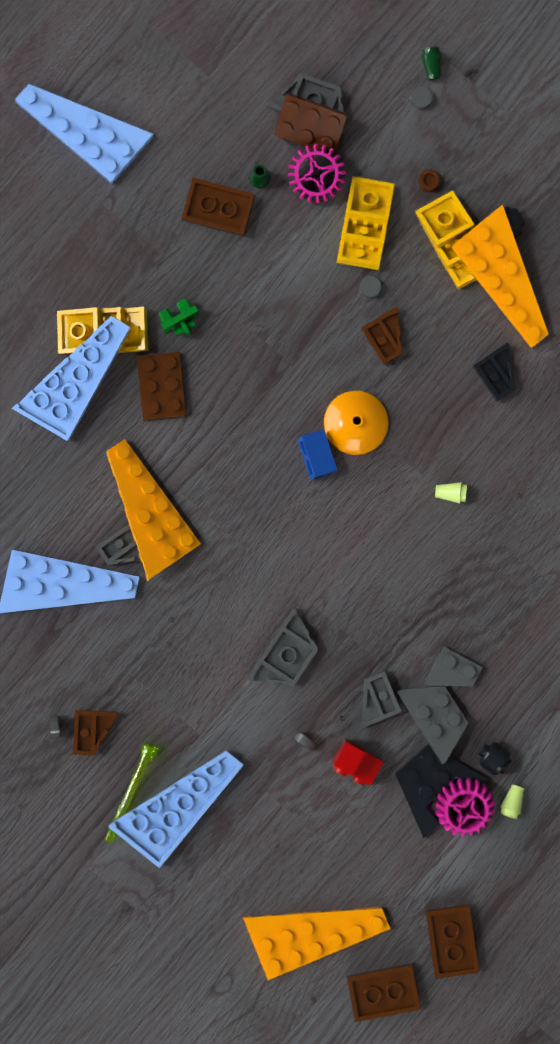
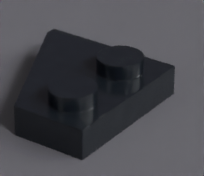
M508 342L473 365L474 370L496 402L516 389Z

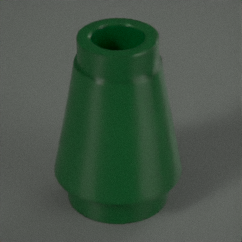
M439 47L423 49L421 58L428 80L440 79L442 52H440Z
M256 165L250 173L249 180L252 186L261 189L268 186L271 176L263 165Z

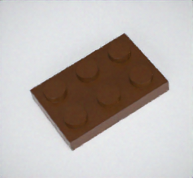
M287 92L274 135L303 146L308 145L311 149H314V144H317L318 151H321L322 146L326 145L325 152L328 153L333 148L334 152L331 156H334L348 114Z
M192 178L181 219L182 221L244 237L255 194Z
M180 352L137 356L143 421L186 417Z
M469 904L425 910L435 979L479 973Z
M412 963L347 976L355 1022L421 1010Z

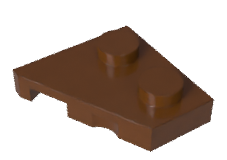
M397 307L361 328L383 366L402 355L399 311Z
M75 710L73 755H96L118 712Z

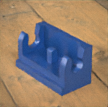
M324 429L303 435L298 439L310 480L337 471Z

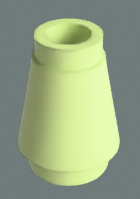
M462 482L436 485L435 498L459 504L460 502H466L467 485L462 484Z
M516 785L511 786L500 805V814L513 819H517L518 815H521L524 788Z

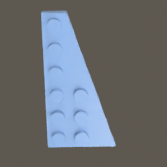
M30 84L15 99L18 105L111 184L114 183L154 137L150 132Z
M111 316L12 409L69 441L132 327Z
M12 550L0 601V613L136 598L140 577Z
M226 750L115 820L108 827L160 868L242 768L243 763Z

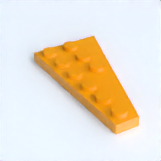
M501 205L453 244L451 248L530 348H532L548 335V331L504 207Z
M124 439L107 450L106 453L119 488L118 491L125 507L124 510L134 541L137 544L141 563H143L146 579L149 581L197 548L201 543Z
M382 907L254 917L243 916L268 980L390 930Z

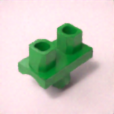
M187 298L177 303V307L181 312L174 317L169 308L159 313L162 322L161 326L165 334L177 328L174 330L177 336L183 332L187 337L191 336L189 329L196 326L192 319L199 316L196 306H192Z

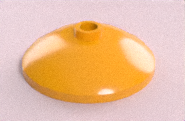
M349 391L337 396L328 406L324 417V430L330 443L339 451L349 455H363L375 450L384 440L388 431V415L383 404L375 396L363 391ZM355 417L360 418L361 423L359 425L353 423Z

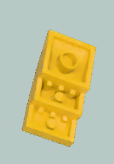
M352 176L336 263L379 270L394 183Z
M451 191L416 210L415 213L437 255L459 290L475 281L476 278L460 260L451 246L472 230L474 223L455 193Z
M95 307L57 311L58 354H72L79 345L83 344L111 316L132 327L118 353L148 351L147 308L115 307L100 309Z

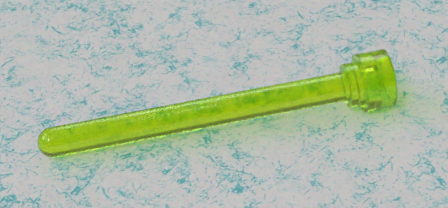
M147 743L142 744L140 748L141 759L112 822L125 815L149 761H152L157 756L158 748ZM110 828L105 836L107 843L113 842L116 835Z

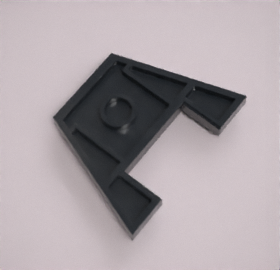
M428 744L395 773L423 838L440 824L425 807L443 791V786L448 787L450 781L453 782L456 778H460L462 783H465L468 777L471 780V784L478 780L480 786L488 780V778L451 757H448L447 761L441 764Z

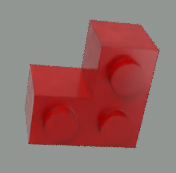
M346 739L343 740L332 760V764L335 766L334 771L344 777L347 774L352 777L354 776L353 780L362 786L365 783L372 784L384 763L381 759Z

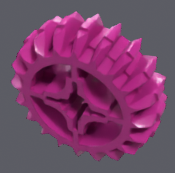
M314 144V151H310V147L307 145L305 146L306 154L298 150L301 156L300 159L295 156L292 157L297 164L296 166L289 164V168L295 169L294 173H288V177H295V180L290 181L289 184H297L298 187L293 192L297 193L301 190V199L304 198L305 194L309 195L307 202H311L312 196L316 197V203H320V196H323L324 201L327 202L326 194L330 193L334 198L336 195L332 190L335 188L341 191V188L337 186V182H345L344 179L339 178V174L344 175L346 171H339L338 168L344 166V162L336 163L340 155L337 154L333 158L331 156L334 152L333 148L326 153V145L322 146L321 151H318L317 144ZM314 155L326 157L331 161L332 165L326 167L318 166ZM308 158L310 171L299 177V168L302 162ZM312 163L315 164V167H318V170L328 169L320 175L321 185L315 178H306L313 173ZM335 170V178L332 185L325 189L323 177L325 174ZM313 180L316 182L320 192H311L301 183Z
M468 777L465 783H462V780L458 778V784L454 785L450 781L451 788L443 786L444 794H438L440 801H437L435 804L436 808H438L436 815L440 817L439 823L441 825L445 824L444 828L446 831L451 829L454 836L460 832V836L464 837L465 833L468 832L473 837V831L481 834V827L488 829L486 821L493 822L491 814H494L496 811L493 807L495 801L491 798V791H486L487 787L484 784L480 786L478 780L471 784V780ZM475 796L483 801L482 809H479L474 804ZM449 806H452L457 811L456 819L449 815Z

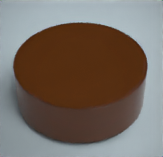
M431 169L423 171L418 179L419 187L425 192L435 191L440 183L439 174Z

